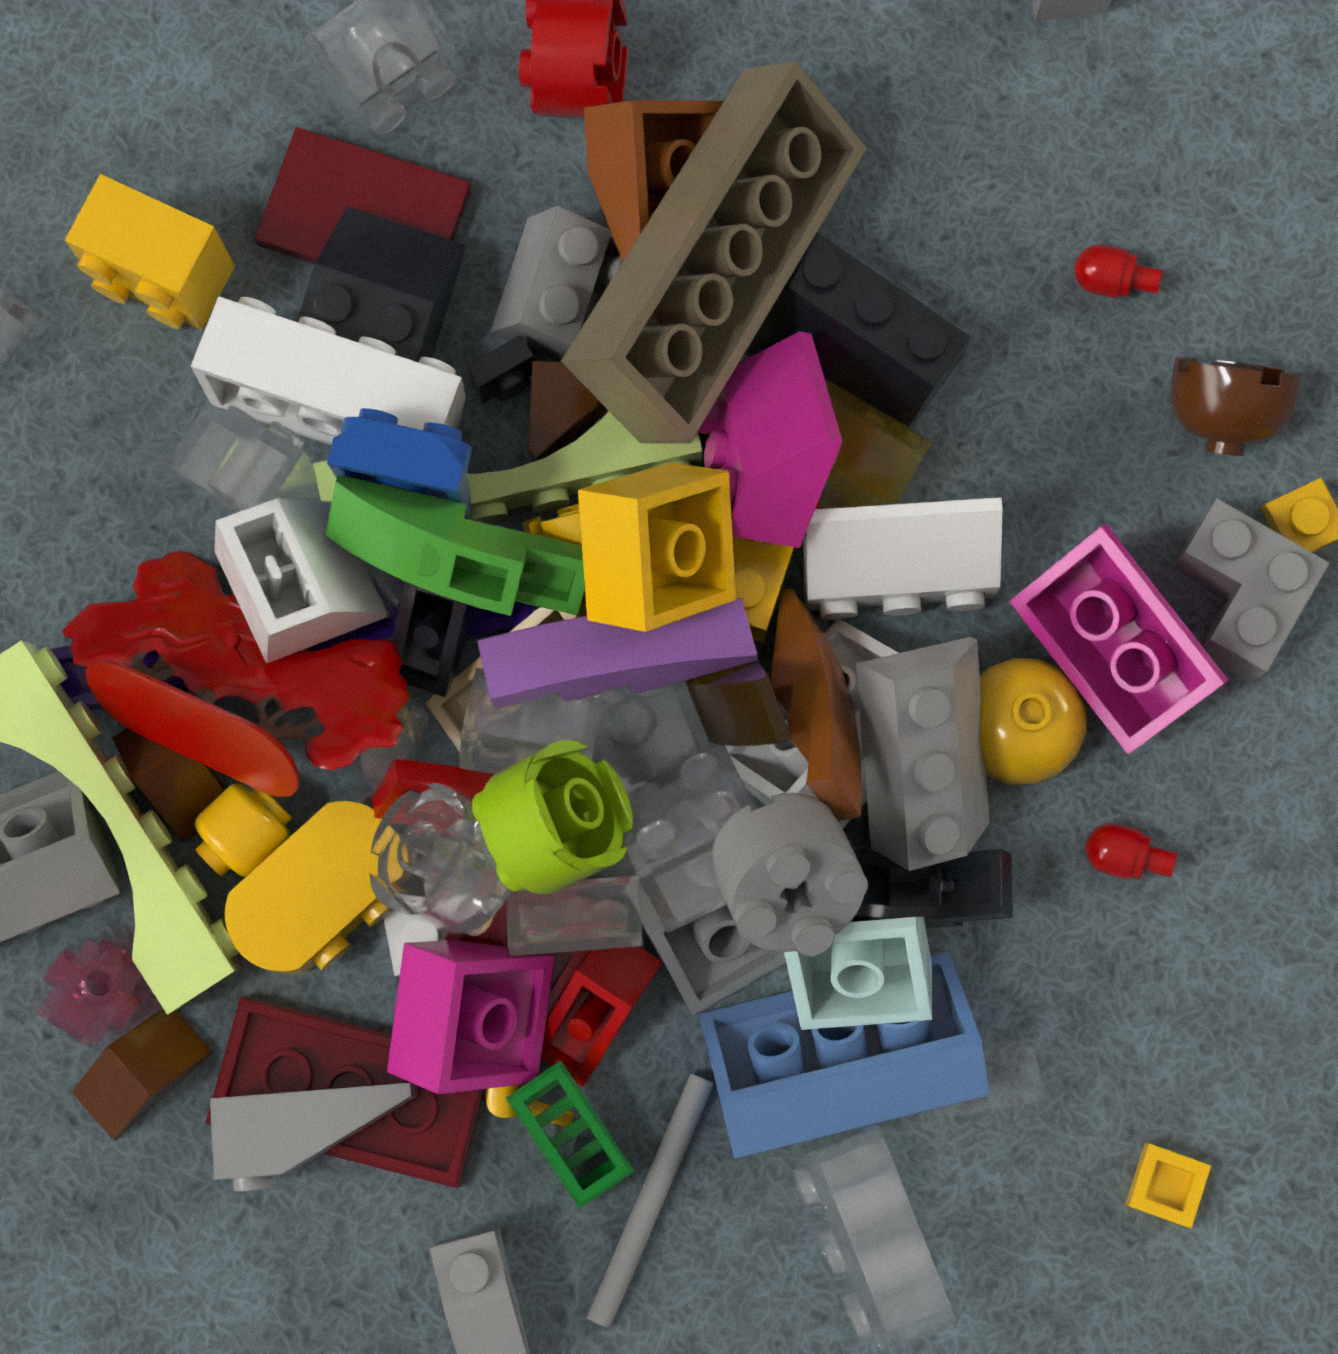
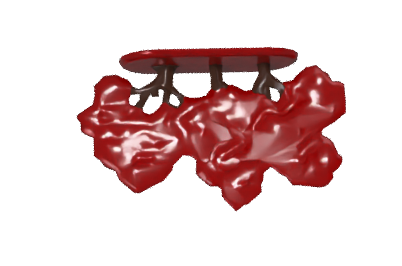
M177 551L167 553L161 559H150L140 563L137 566L138 572L133 583V590L138 596L134 601L89 604L62 630L65 637L72 639L69 650L72 653L73 664L87 667L85 670L86 680L91 692L106 712L120 724L140 736L270 795L288 797L292 796L299 788V771L292 756L277 739L302 738L305 743V754L314 766L326 770H334L350 766L356 757L368 748L395 747L398 743L397 737L404 730L403 724L396 717V714L410 697L407 692V681L399 673L402 660L395 642L390 640L352 639L337 643L330 648L313 652L303 649L266 664L235 595L223 594L221 584L217 580V568L189 552ZM157 651L160 656L150 668L143 663L144 657L149 652ZM170 676L179 677L195 696L162 681ZM229 695L248 700L257 711L258 724L256 725L247 719L213 705V703L217 699ZM273 700L279 709L268 716L264 712L266 702ZM308 707L316 712L315 717L291 727L292 723L286 720L279 727L274 725V722L283 714L294 709ZM320 724L325 727L323 733L316 737L305 734L310 727Z

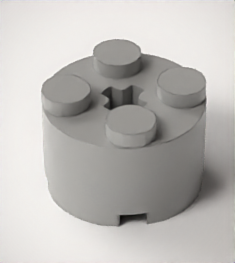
M782 793L771 796L772 804L752 811L750 805H747L734 813L722 826L712 848V861L716 879L735 926L743 938L760 948L770 951H798L804 956L819 955L832 946L835 935L843 930L854 918L868 889V882L840 823L829 806L817 798L805 794Z

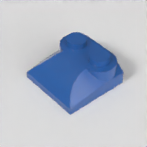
M369 408L360 409L358 417L344 418L340 435L333 438L327 461L336 478L337 475H342L467 504L465 519H469L472 505L467 471L473 448L461 441L462 431L448 425L432 422L424 423L423 430L397 425L399 419L396 416Z

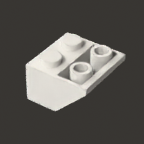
M276 498L216 520L214 552L266 664L387 617L385 606L363 560L325 536L331 502Z

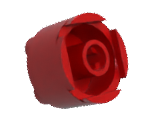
M526 0V23L528 29L532 30L531 49L523 48L521 50L519 78L522 87H531L530 101L533 114H540L542 117L584 118L585 107L624 102L628 46H621L620 32L616 30V26H627L624 0Z

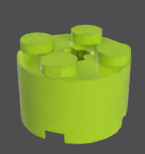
M556 741L498 772L486 783L483 791L475 794L472 800L473 815L481 825L485 843L497 863V875L507 889L514 892L526 889L537 894L556 893L616 864L624 857L628 847L622 848L624 833L632 830L633 814L625 787L615 770L604 759L595 763L588 756L580 752L588 747L578 741Z

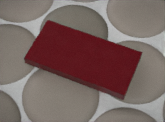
M240 996L212 1098L410 1082L387 1073L391 1034ZM417 1086V1097L323 1154L459 1188L485 1089L438 1095ZM209 1108L208 1116H207L206 1123H205V1124H208V1125H211V1111H210V1108Z

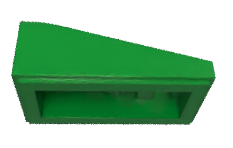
M561 1060L506 1097L579 1209L634 1172L633 1165ZM560 1084L567 1095L535 1116L528 1105ZM575 1106L581 1117L550 1137L543 1127ZM587 1128H590L596 1138L567 1158H564L558 1148ZM604 1149L610 1159L579 1180L573 1169Z

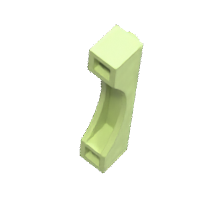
M608 411L599 422L579 439L546 458L509 470L467 474L472 505L469 519L493 524L508 518L507 510L532 505L533 511L536 512L558 509L570 503L569 496L578 494L579 489L667 463L702 466L703 451L698 432L696 433L691 443H639ZM328 460L313 463L321 501L332 502L336 477L327 464Z
M21 640L0 654V742L21 748L55 767L84 792L106 820L123 854L133 890L135 933L132 961L168 1015L242 968L235 957L239 952L230 940L225 921L221 918L214 923L200 901L207 897V892L197 875L187 864L178 868L165 846L173 841L161 819L152 809L144 814L130 792L138 786L134 783L124 762L117 755L108 759L95 739L103 732L90 709L83 701L73 705L60 683L68 679L56 656L47 646L38 650L35 644Z

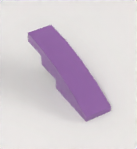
M736 598V600L647 632L588 621L587 616L477 640L490 700L495 709L560 692L564 702L626 685L629 686L632 695L758 661L742 598Z

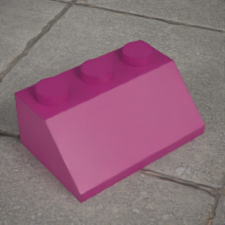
M799 331L739 362L698 430L699 433H703L706 444L704 453L705 468L729 471L732 535L734 537L800 548L842 444V438L812 334Z
M1107 524L1099 527L1009 601L1128 755L1228 681L1224 673Z

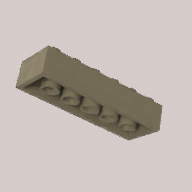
M796 61L743 70L561 360L639 443L692 442L867 149Z

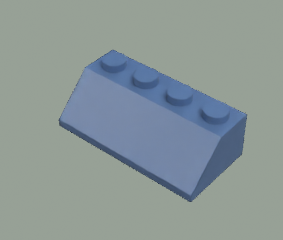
M945 952L931 956L932 1020L801 1030L793 990L699 1013L734 1159L990 1095L982 1040L950 953Z

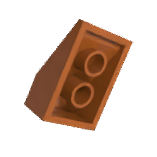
M630 100L584 108L588 174L622 262L724 101Z

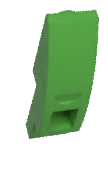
M337 475L325 536L353 555L407 583L485 610L511 616L514 602L516 601L578 615L585 590L582 545L465 519L467 508L465 503Z

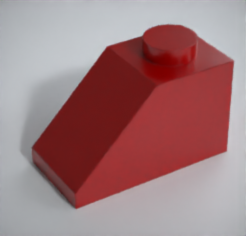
M608 926L575 971L545 1025L541 1060L550 1066L561 1060L576 1083L584 1087L641 1000L663 962Z

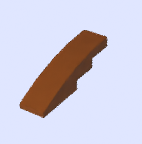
M794 589L781 590L771 685L777 700L790 715L788 727L791 735L790 740L808 761L806 784L815 796L829 806L838 821L860 817L861 754L855 710L841 665L821 626Z

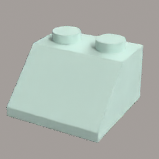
M924 917L850 922L835 935L832 946L819 955L804 956L798 951L784 952L801 1030L932 1020V962Z

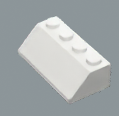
M218 296L191 364V368L211 405L332 445L334 437L340 435L344 418L358 417L362 408L390 413L399 419L397 425L423 430L424 423L432 422L448 425L459 430L466 399L462 377L455 375L456 370L440 360L421 357L419 362H415L395 355V349L380 340L360 337L359 342H355L335 335L336 331L331 326L317 319L300 317L299 321L295 322L275 315L276 311L271 306L250 297H240L239 302H235Z

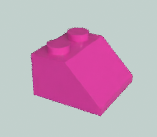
M460 940L404 943L387 1073L438 1095L523 1085L539 1075L555 955L542 951Z

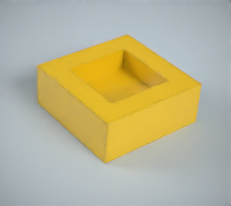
M1145 1143L1125 1206L1192 1229L1211 1165L1150 1143Z

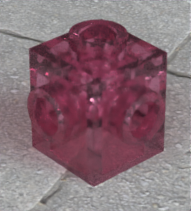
M88 939L76 953L65 947L43 978L45 982L53 987L35 1013L91 1048L100 1041L110 1024L121 1030L142 999L133 990L143 976L131 967L134 962L128 952L107 940H102L97 945ZM86 981L93 982L98 986L100 996L92 995L87 990Z

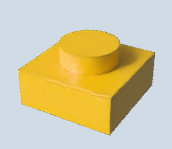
M1322 478L1270 501L1261 508L1266 521L1273 531L1312 553L1338 541V508Z

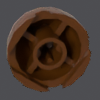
M1175 357L1171 381V403L1176 418L1184 429L1191 434L1207 439L1205 451L1223 455L1244 456L1245 444L1267 443L1279 435L1290 421L1298 397L1301 372L1284 373L1285 369L1225 360H1216L1217 362L1207 364L1197 362L1195 357Z

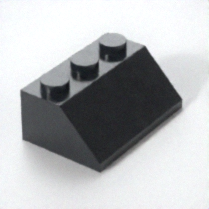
M817 232L744 354L751 357L799 331L812 334L835 416L893 455L963 358L971 336Z

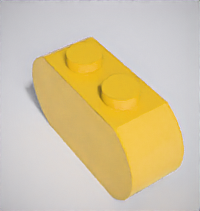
M352 801L327 803L229 892L225 906V923L234 947L252 964L280 974L306 973L315 965L321 971L329 968L350 948L351 944L345 938L363 921L370 927L374 926L398 904L399 900L393 894L404 884L407 872L406 850L399 833L386 819L375 818L374 809L369 806Z

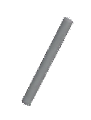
M690 1073L588 1312L587 1319L601 1326L611 1328L714 1083Z

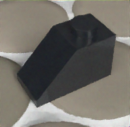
M405 582L392 642L397 644L402 660L399 673L407 681V685L446 697L477 615L478 607L440 596Z

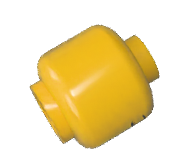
M241 783L232 784L196 818V831L204 841L195 850L221 877L230 869L238 875L246 877L291 836L286 824L292 817L272 795L253 787L249 788Z

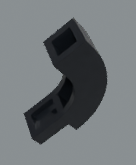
M852 848L867 879L868 889L858 912L851 922L924 917L926 928L963 926V922L1013 918L1012 853L1003 849L970 851L964 857L908 871L880 853Z

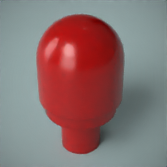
M1103 244L1092 245L1084 249L1077 257L1074 265V275L1080 287L1089 293L1116 299L1119 296L1128 298L1130 289L1158 294L1163 270L1136 264L1138 255L1129 253L1128 249Z
M1107 823L1096 827L1089 834L1085 843L1087 860L1094 869L1101 873L1130 880L1131 877L1140 880L1143 871L1171 878L1177 858L1176 852L1149 846L1151 836L1142 834V830L1114 823Z

